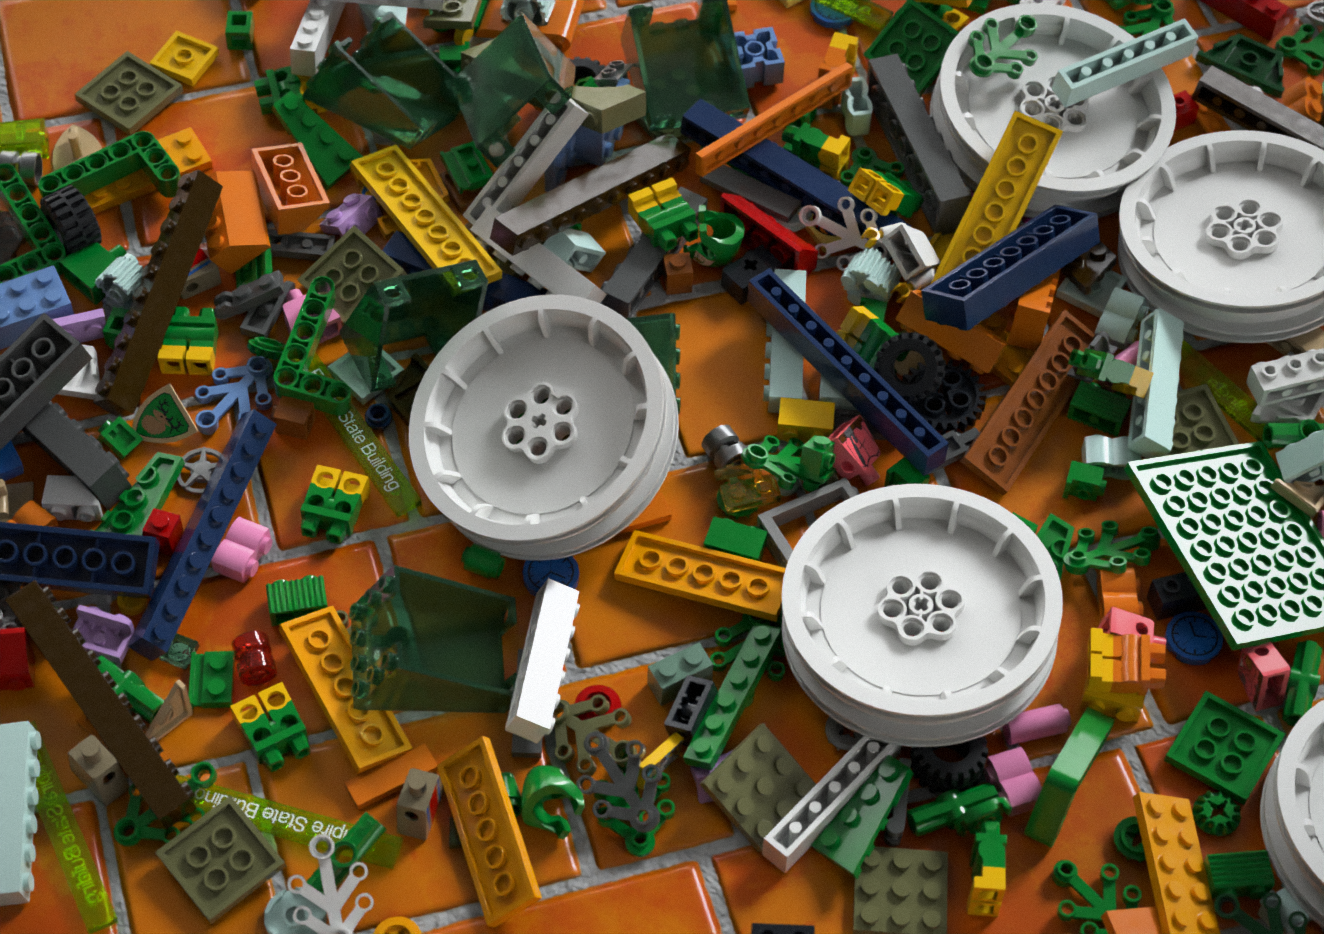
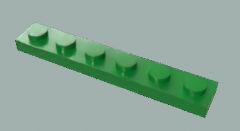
M754 623L683 756L685 764L710 771L713 770L782 637L781 628Z

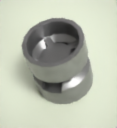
M2 151L0 153V164L7 163L12 165L19 172L18 174L25 185L38 186V181L42 178L43 172L42 157L39 152H23L22 155L17 151Z
M730 425L718 426L704 437L701 447L709 458L714 460L715 466L724 477L734 476L747 467L741 458L742 451L746 447L739 441V437Z

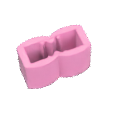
M238 517L231 525L225 539L220 543L211 560L214 572L245 583L249 577H253L258 570V560L263 554H268L273 541L269 528Z
M1022 747L989 756L986 767H984V776L987 783L994 785L998 797H1006L1012 806L1011 813L1008 816L1012 817L1033 810L1042 787Z

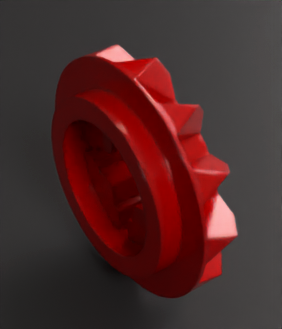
M604 685L586 687L575 699V703L590 700L595 695H603L609 702V710L603 715L613 713L616 709L621 708L619 695L613 689ZM599 702L597 705L602 706L603 702ZM591 711L578 715L577 718L583 721L602 715H597Z

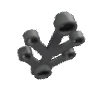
M598 731L589 733L585 737L584 748L590 755L598 757L614 783L596 781L588 775H583L577 780V787L585 795L597 793L625 798L631 807H616L606 800H598L593 805L594 815L603 820L610 817L630 821L632 827L639 832L646 833L654 830L660 820V813L654 806L657 784L662 778L661 769L654 764L646 765L642 771V777L646 781L642 799L635 792L641 758L646 753L645 745L639 740L628 742L626 753L629 758L624 775L609 753L610 741L608 737ZM599 738V746L592 748L591 741ZM640 745V752L633 755L631 752L632 747ZM651 769H656L657 771L654 779H648V772ZM590 780L591 787L588 790H583V782ZM603 804L607 805V812L600 815L598 812L599 807ZM647 811L648 819L644 822H641L639 820V815L642 812Z

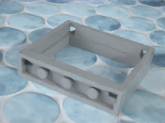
M846 477L758 515L757 527L768 531L766 547L779 567L786 568L793 549L778 526L840 499L844 502L849 498L859 495L857 488L851 486Z

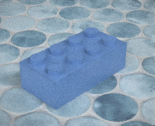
M54 265L0 284V350L11 346L43 313L51 319L74 315L72 304Z

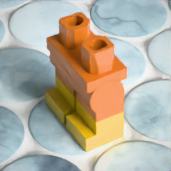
M838 32L834 33L825 55L824 63L821 62L819 66L818 79L846 62L853 66V77L856 67L858 37ZM842 92L819 107L832 109L834 103L840 104Z
M1091 628L1087 643V691L1146 695L1148 688H1164L1166 670L1150 668V663L1164 664L1166 645L1150 643V635L1141 634L1140 637L1134 634L1103 633V629Z

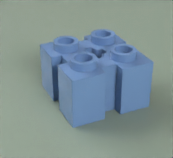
M773 27L754 29L751 35H745L744 31L724 35L723 55L728 69H731L730 76L735 90L753 88L755 82H762L764 86L783 83L785 61L780 48H777V38Z

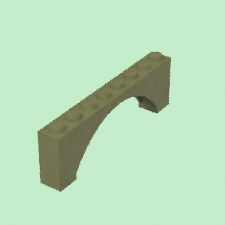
M506 35L461 52L462 76L541 109H544L556 92L559 91L571 98L589 114L581 126L600 134L609 132L646 115V91L627 84L616 87L570 86L549 82L527 73L520 67L522 65L521 41Z

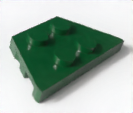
M1237 33L1226 41L1215 43L1213 49L1206 52L1200 50L1196 54L1195 61L1208 67L1212 65L1250 86L1259 87L1261 91L1279 99L1283 96V53Z

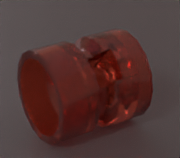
M245 632L232 641V650L235 661L238 663L236 666L242 684L258 686L275 678L277 669L274 657L271 654L269 637L265 632Z

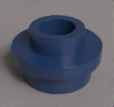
M373 404L365 413V422L372 429H384L392 422V412L384 404Z

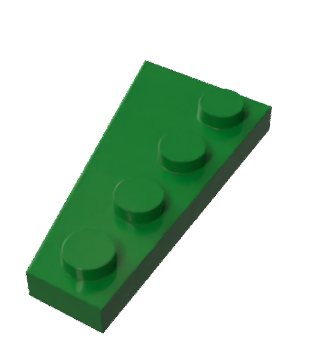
M157 452L136 476L137 482L131 489H125L118 497L120 501L112 511L107 510L101 517L102 523L95 531L143 536L142 530L153 508L162 509L185 465L183 458Z
M888 754L811 844L814 850L858 879L862 872L860 867L865 857H870L875 847L873 844L880 830L883 831L889 821L887 816L891 808L897 806L913 776L911 769Z

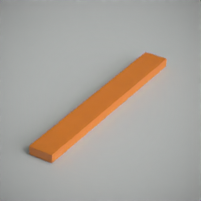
M847 62L698 151L696 153V173L701 177L709 174L851 87L853 66Z

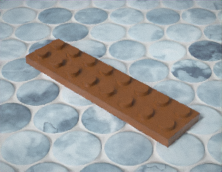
M1065 309L1059 313L1041 343L1036 347L960 460L961 463L1002 496L1010 490L1081 381L1067 376V373L1073 367L1068 364L1072 350L1077 349L1084 352L1085 348H1088L1094 340L1095 334Z

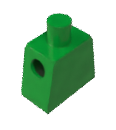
M92 243L59 261L63 278L92 303L97 305L106 294L102 292L103 289L97 287L95 280L116 258L125 256L127 252L119 244L107 251L99 243Z

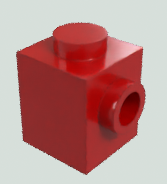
M1186 90L1174 94L1176 107L1174 132L1196 122L1200 106L1195 100L1191 99Z
M153 508L142 532L143 536L157 538L160 543L159 553L172 556L184 530L180 515Z

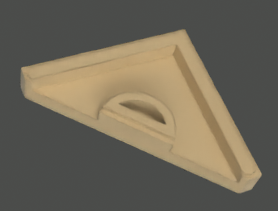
M1276 479L1270 486V488L1311 518L1315 516L1324 504V486H1317L1314 482L1294 481V483H1284L1282 480Z
M180 680L175 682L146 731L145 735L148 739L154 736L159 741L192 715L193 711L186 686Z

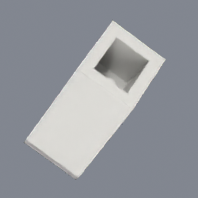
M47 475L41 504L46 511L57 518V521H101L103 513L99 500L77 477Z

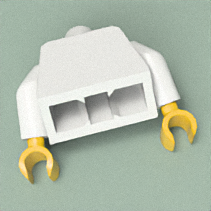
M902 222L881 227L879 231L873 227L865 230L861 239L868 238L869 240L864 247L873 248L878 239H882L904 280L908 281L907 284L904 282L899 283L891 290L890 293L898 291L902 295L896 301L897 303L905 300L911 291L921 289L933 281L936 273L935 267L940 264V260L922 231L909 227Z

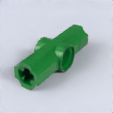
M1305 419L1301 423H1267L1263 427V445H1266L1268 448H1285L1289 444L1297 443L1309 437L1313 432L1323 430L1324 423H1318L1312 419Z
M1311 640L1298 641L1293 664L1290 668L1282 720L1287 725L1293 727L1311 709L1319 687L1320 675L1318 670L1321 662L1322 647L1317 642Z
M102 655L98 658L102 664L97 667L101 673L109 672L117 684L113 687L115 693L119 695L123 692L132 705L130 710L151 725L165 700L146 688L145 683L134 672L130 670L124 672Z
M990 783L959 792L957 789L946 791L933 802L907 810L906 816L909 828L916 837L944 827L954 830L953 822L960 815L976 805L998 798V793L994 785Z
M367 812L360 817L341 841L335 843L334 852L330 857L336 889L349 875V869L352 864L362 862V858L387 830ZM347 849L352 850V859L348 863H340L339 856L341 852ZM360 865L355 866L353 868V871L358 869ZM318 867L306 883L324 895L320 868Z

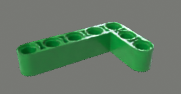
M140 131L43 176L38 181V188L41 198L68 185L74 186L83 196H86L142 169L161 195L167 198H174L179 188L178 182L181 176L178 166L154 135L148 131Z
M0 164V198L32 248V251L0 265V284L4 280H12L53 265L58 275H62L59 261L67 257L63 244L17 170L10 164Z
M319 276L313 279L283 350L273 377L275 393L280 399L283 395L314 403L315 410L342 416L351 409L350 387L342 381L308 372L336 300L333 280L327 276ZM320 292H327V294H324V295H321V294H318V293H320ZM311 314H318L319 316H317V317H310L309 315H311ZM303 336H308V337H310L309 339H306V340L300 339V338L303 337ZM292 359H300L301 361H299V362H292L291 360H292ZM286 381L292 382L290 385L281 384ZM310 389H316V390H318V391L315 392V393H309V392H307V391L310 390ZM335 397H343V398H345V399L340 400V401L334 400Z
M1087 707L1045 779L1024 831L1025 836L1050 848L1053 847L1077 790L1110 734L1115 722L1114 718Z

